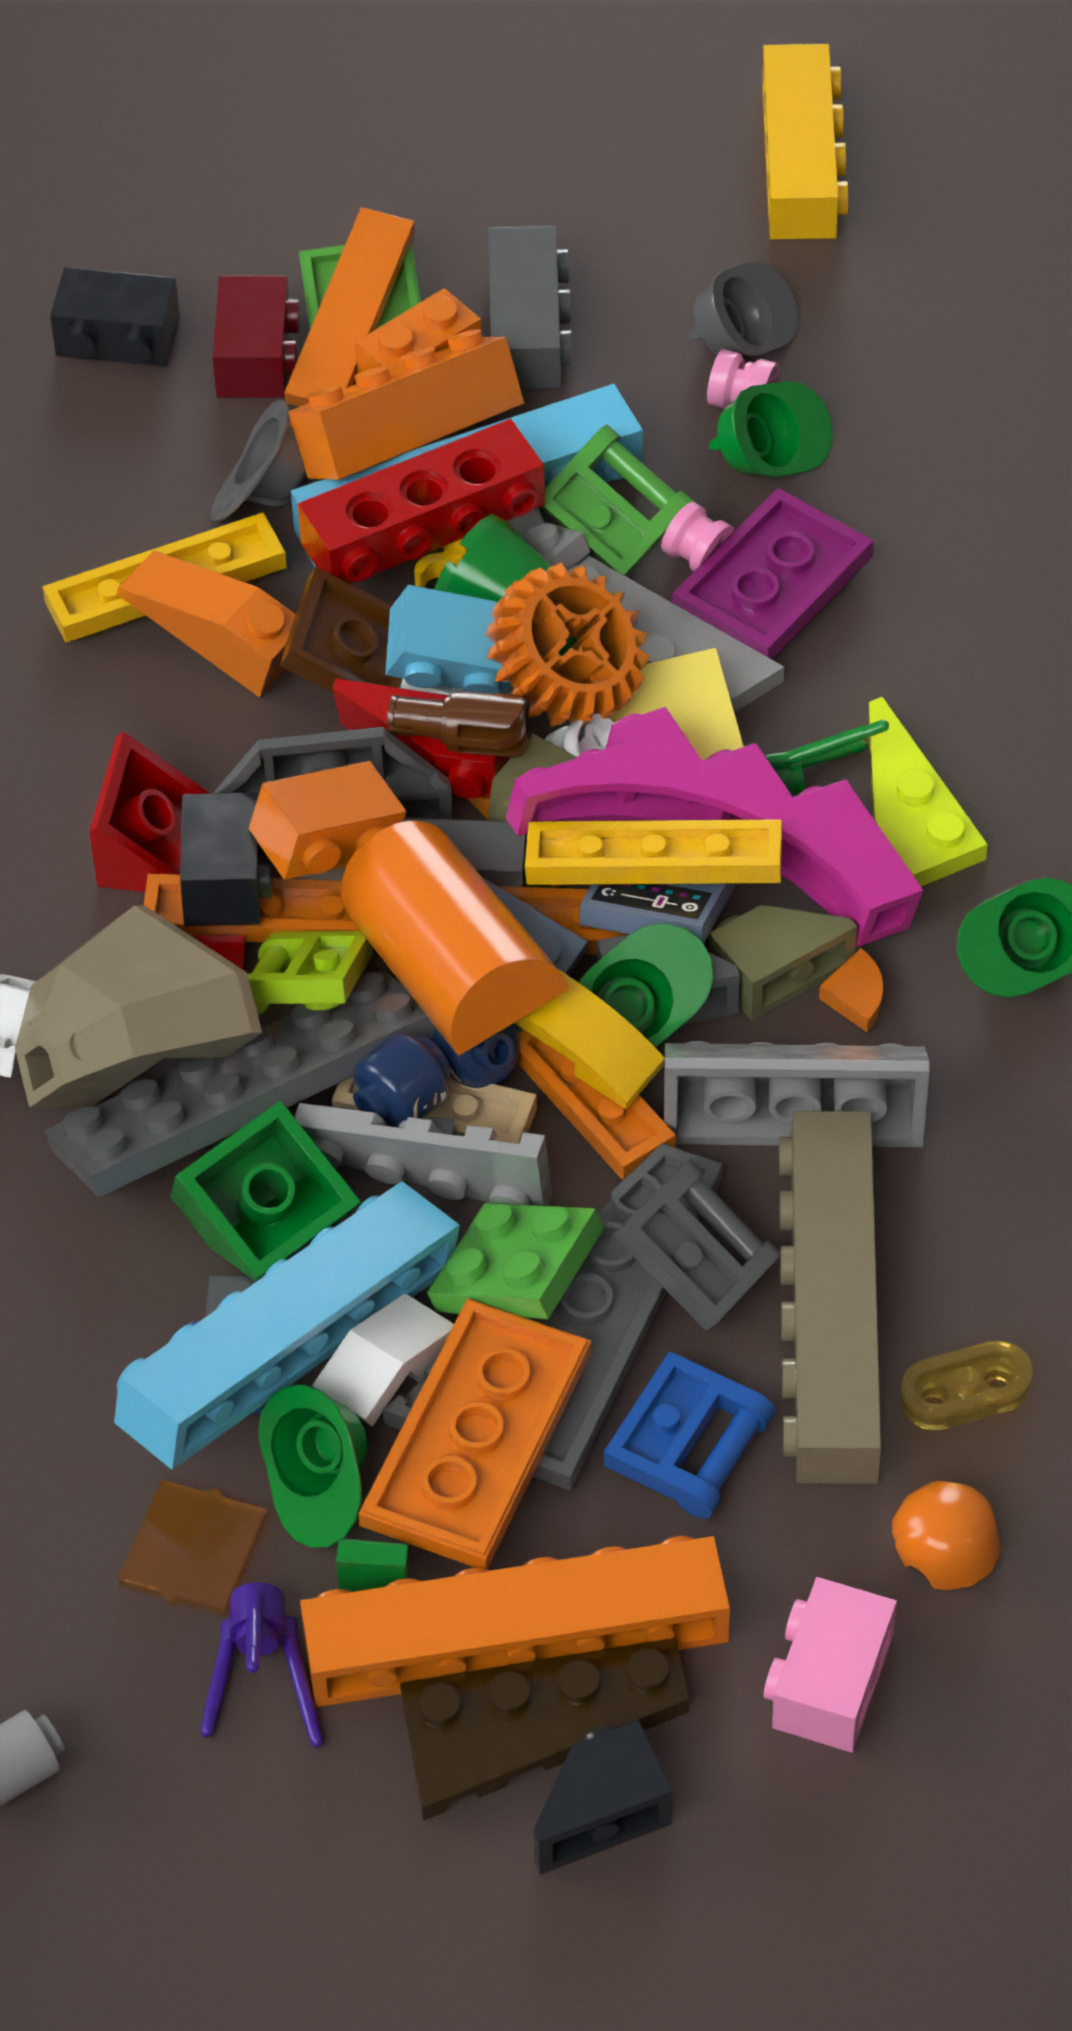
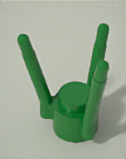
M880 720L786 752L768 754L766 759L794 797V795H798L805 790L803 768L866 750L868 744L865 739L887 731L889 723L886 720Z

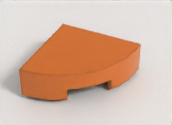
M860 948L820 985L819 999L866 1033L871 1030L880 1014L883 998V980L875 961L867 952Z

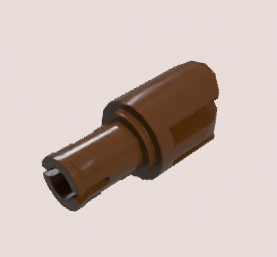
M455 689L445 700L417 699L415 697L392 695L389 701L387 726H389L388 731L394 736H422L441 739L449 752L514 758L523 756L528 750L524 698L520 695Z

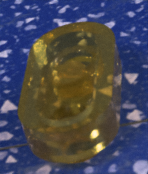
M989 1341L920 1360L910 1366L902 1378L900 1393L902 1411L912 1423L921 1428L941 1430L1013 1410L1023 1404L1029 1396L1033 1374L1032 1363L1028 1355L1020 1347L1005 1341ZM998 1379L1004 1381L1007 1385L995 1388L987 1382ZM937 1397L943 1400L944 1403L931 1404L925 1402L924 1399Z

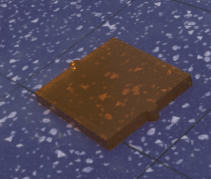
M161 1479L118 1576L119 1585L165 1598L166 1605L171 1607L179 1602L225 1616L229 1608L230 1595L238 1587L266 1521L267 1509L222 1497L221 1492L216 1488L205 1492Z

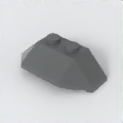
M384 727L258 740L213 792V794L258 792L259 796L262 783L371 761L407 811L405 818L453 820L451 785L448 777Z

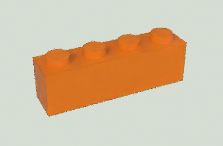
M480 329L465 331L447 339L449 347L438 352L435 351V348H425L402 356L403 366L389 371L387 366H382L360 372L354 376L356 384L343 390L341 385H334L309 393L307 395L308 404L288 411L307 478L340 480L524 404L507 338L482 337Z

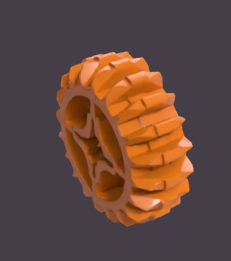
M562 563L552 565L546 571L539 567L538 569L531 570L520 581H514L505 590V595L494 605L493 612L491 613L494 621L488 626V631L485 634L488 639L495 643L489 649L486 659L502 665V668L497 672L494 682L509 681L514 688L511 695H520L529 702V718L539 716L543 711H546L551 727L561 725L566 720L571 724L579 719L584 722L581 726L584 727L592 720L593 714H600L603 719H607L614 711H620L630 702L632 694L641 686L644 676L640 671L646 666L650 658L648 654L639 649L645 643L648 633L637 630L632 625L637 621L640 611H626L621 602L623 601L625 591L611 594L605 589L606 575L589 581L584 565L573 568L569 573ZM575 637L576 642L568 648L564 655H559V650L570 638Z

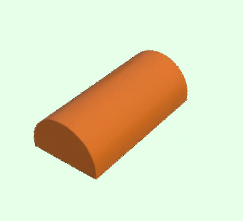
M406 821L388 826L367 839L349 860L341 881V898L348 916L458 1056L569 990L562 973L447 834L436 825L423 821Z

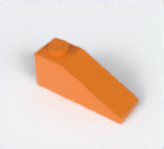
M154 550L118 587V596L259 698L286 670L280 667L279 664L296 614L257 586Z

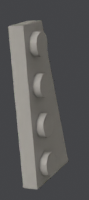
M586 555L567 571L569 573L573 568L584 565L589 581L606 575L605 589L613 594L614 592L625 591L621 605L626 611H640L637 621L632 624L633 628L648 633L645 643L639 648L650 656L646 664L716 648L734 713L784 682L785 667L591 556Z
M299 1103L294 1117L334 1168L342 1165L362 1170L373 1179L383 1183L398 1184L401 1181L428 1187L431 1192L446 1199L460 1200L465 1196L496 1204L549 1206L553 1195L545 1135L523 1132L519 1144L495 1141L497 1134L493 1128L468 1125L465 1135L457 1136L443 1133L435 1126L432 1120L408 1117L397 1128L386 1126L384 1119L373 1112Z

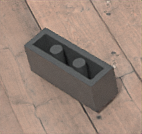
M556 226L488 228L491 337L507 338L520 389L561 388V365L572 364L571 330H560L559 324L570 323L569 289H558V283H569L568 249H557Z

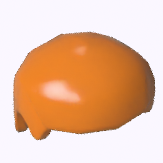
M945 1481L929 1482L909 1494L892 1518L893 1539L895 1540V1548L902 1563L906 1568L913 1566L923 1573L934 1589L951 1590L973 1586L992 1573L1002 1553L996 1518L991 1504L981 1493L966 1484Z

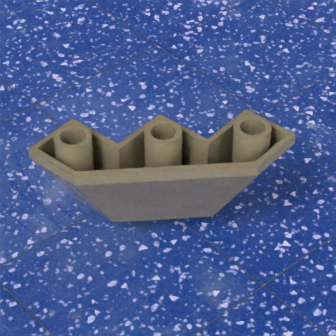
M134 905L31 985L15 1045V1052L29 1108L86 1107L96 1105L163 1058L227 1057L260 1035L262 1029L247 972L148 907Z

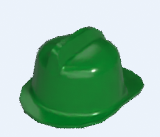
M780 381L754 385L740 391L735 401L725 407L718 418L717 437L711 440L708 446L709 450H721L723 457L730 467L740 474L750 476L761 475L773 478L807 472L820 466L830 452L833 440L832 421L825 403L813 389L801 382Z
M1046 877L1027 881L980 903L967 913L958 930L956 950L961 968L971 982L989 995L1013 998L1028 994L1072 972V885L1064 880Z
M667 923L649 925L627 936L593 965L578 983L618 1012L656 1048L689 1020L707 1000L713 982L712 961L702 941L686 928Z
M305 1384L285 1386L268 1399L261 1411L258 1427L261 1453L267 1468L274 1506L282 1526L295 1541L310 1548L331 1547L339 1542V1540L346 1538L358 1518L362 1503L360 1471L366 1462L368 1450L366 1431L355 1413L347 1406L331 1400L323 1391Z

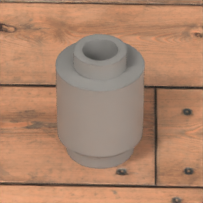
M24 1709L0 1724V1806H3L60 1771L56 1756L63 1753L65 1748L54 1726L44 1714L34 1720Z

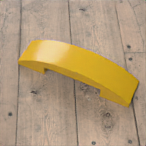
M559 970L564 976L569 990L514 1022V1024L573 1061L574 1076L627 1109L665 1065V1057L618 1012L583 985Z

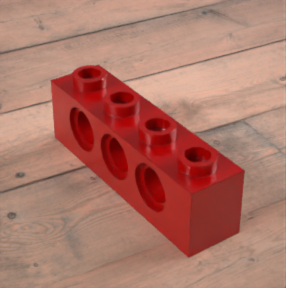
M510 418L298 503L301 545L316 567L349 584L364 581L376 573L408 560L418 559L428 552L463 539L480 520L490 514L497 515L503 520H510L515 517L524 516L532 510L544 506V464Z

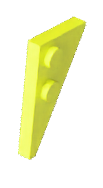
M880 697L870 701L869 724L880 720H886L889 723L887 731L869 737L872 765L873 819L919 885L924 886L986 860L988 844L884 698Z

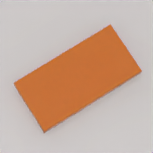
M467 1298L358 1514L359 1526L469 1566L488 1569L592 1354V1341Z

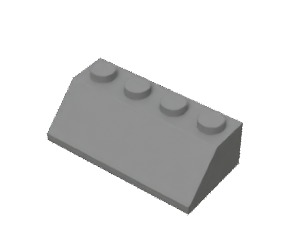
M704 1041L665 1043L664 1122L675 1133L676 1144L779 1146V1137H791L792 1111H871L872 1147H923L930 1072L929 1059L924 1046H902L895 1043L879 1046H845L828 1042L815 1045H775L769 1042L710 1044Z

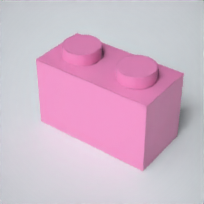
M816 1577L808 1601L796 1599L792 1607L785 1632V1639L793 1641L787 1659L783 1660L775 1657L766 1680L763 1697L773 1701V1729L853 1753L894 1636L897 1600Z

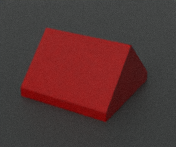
M125 732L116 736L89 835L97 887L145 892L148 873L180 875L182 795L211 793Z

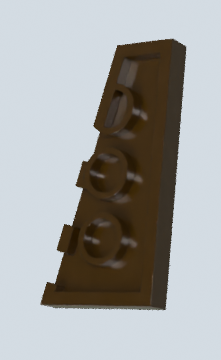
M676 1638L400 1683L401 1701L423 1821L446 1812L447 1804L476 1793L478 1798L505 1788L506 1780L537 1767L543 1766L544 1770L547 1771L564 1764L572 1745L581 1742L587 1734L597 1728L607 1725L621 1727L639 1720L644 1731L689 1712V1695Z

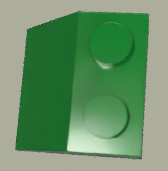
M281 1100L175 1176L170 1195L171 1199L207 1245L255 1282L261 1279L274 1263L291 1257L310 1243L319 1232L333 1226L361 1204L358 1197Z

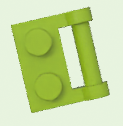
M289 931L271 933L266 937L259 949V962L252 973L247 974L253 999L258 1008V1015L263 1013L269 1004H303L305 1008L310 1010H327L337 1007L341 1003H346L373 956L372 945L361 931Z

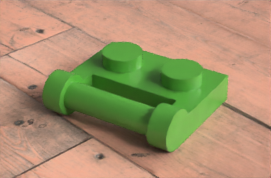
M606 424L598 430L545 488V505L541 508L562 527L583 532L590 552L606 566L628 577L663 539L669 524L676 514L686 504L695 501L682 490L677 493L673 491L619 443L621 436ZM604 460L660 511L650 521L592 471L599 462Z

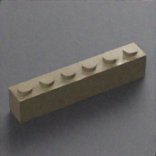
M792 1111L791 1137H779L778 1149L779 1176H791V1191H780L779 1229L792 1230V1246H780V1285H793V1301H781V1342H794V1358H782V1399H795V1416H783V1457H796V1483L878 1484L881 1436L871 1111Z

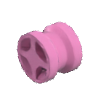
M692 501L686 504L669 524L663 536L661 548L663 552L673 558L683 557L688 560L690 569L695 571L734 532V527L723 520H711L706 515V509Z

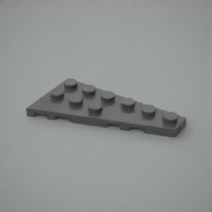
M662 1143L610 1193V1201L597 1212L604 1229L549 1319L527 1318L592 1341V1354L532 1476L533 1478L571 1491L668 1292L613 1235L687 1159L691 1158L704 1172L700 1178L715 1193L722 1180V1163ZM681 1196L678 1201L701 1223L703 1218ZM436 1360L424 1370L425 1378L404 1398L398 1395L383 1409L385 1425L401 1430Z

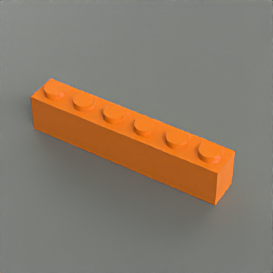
M676 1536L664 1540L659 1545L633 1549L615 1546L606 1547L588 1556L562 1560L541 1557L530 1560L523 1566L491 1571L484 1568H470L457 1573L453 1577L427 1581L409 1578L400 1579L382 1588L356 1592L335 1589L326 1591L316 1598L300 1600L315 1707L399 1695L400 1683L670 1638H676L679 1650L729 1643L730 1607L714 1536L697 1539L689 1536Z

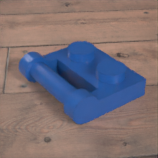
M669 1351L604 1450V1466L677 1501L680 1507L692 1516L708 1519L720 1503L721 1496L718 1491L754 1434L765 1431L776 1413L775 1407L762 1394ZM718 1408L732 1414L733 1419L698 1474L695 1476L680 1469Z

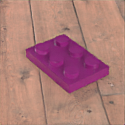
M777 488L672 593V603L773 660L873 557L874 540Z

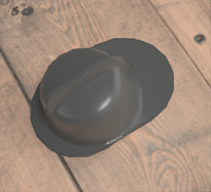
M747 262L721 271L713 278L712 284L694 300L693 318L696 326L687 334L689 341L702 340L715 356L718 355L721 349L741 353L742 357H758L779 349L794 339L798 328V308L794 295L785 279L772 267L761 262Z
M278 399L271 403L254 426L242 456L213 502L210 510V519L218 523L226 519L244 501L269 507L288 504L292 501L291 490L307 485L309 479L305 472L292 423L288 420L289 407L286 401Z

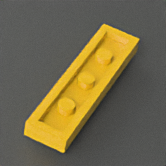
M262 512L42 587L45 604L65 643L146 616L118 596L117 590L154 550L242 582L287 568L286 553L265 514Z
M782 820L528 822L525 859L527 885L781 883Z

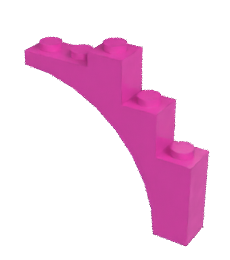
M666 707L644 714H629L617 723L612 724L605 749H591L583 752L575 759L549 768L537 767L516 778L506 814V819L517 836L528 834V822L782 820L781 875L792 881L830 915L850 918L857 926L856 947L909 929L923 893L922 887L846 779L825 787H809L796 797H793L756 743L732 751L728 749L720 750L702 761Z

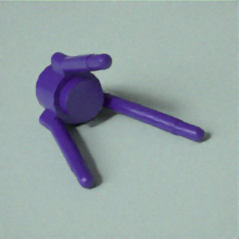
M261 1582L247 1583L238 1586L232 1591L229 1598V1618L220 1623V1645L204 1707L200 1733L203 1737L207 1738L214 1733L235 1647L243 1654H246L247 1671L255 1673L260 1668V1656L273 1653L278 1648V1643H280L284 1648L310 1744L318 1748L323 1744V1736L297 1641V1619L285 1615L284 1592L274 1585Z

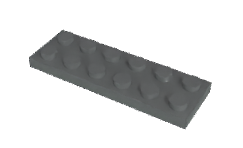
M382 970L378 973H365L359 978L346 1003H341L337 1007L327 1010H310L305 1008L303 1004H298L292 1009L291 1014L266 1026L261 1025L262 1033L227 1057L184 1058L177 1068L154 1079H142L130 1083L122 1089L120 1095L95 1107L86 1106L71 1111L64 1117L61 1123L46 1129L45 1132L52 1152L100 1198L237 1132L280 1100L287 1108L354 1076V1068L359 1061L391 1035L404 1033L413 1037L423 1035L430 1039L436 1027L405 987L387 972Z

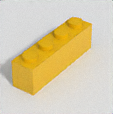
M829 44L763 45L762 94L769 240L835 239L837 235V215H848V182L837 181V176H845L846 147L845 142L835 143V138H843V104H833L832 100L841 99L840 66L830 67Z

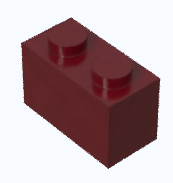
M219 275L212 357L217 398H285L287 374H292L297 363V341L289 340V333H299L300 303L299 299H289L287 275Z

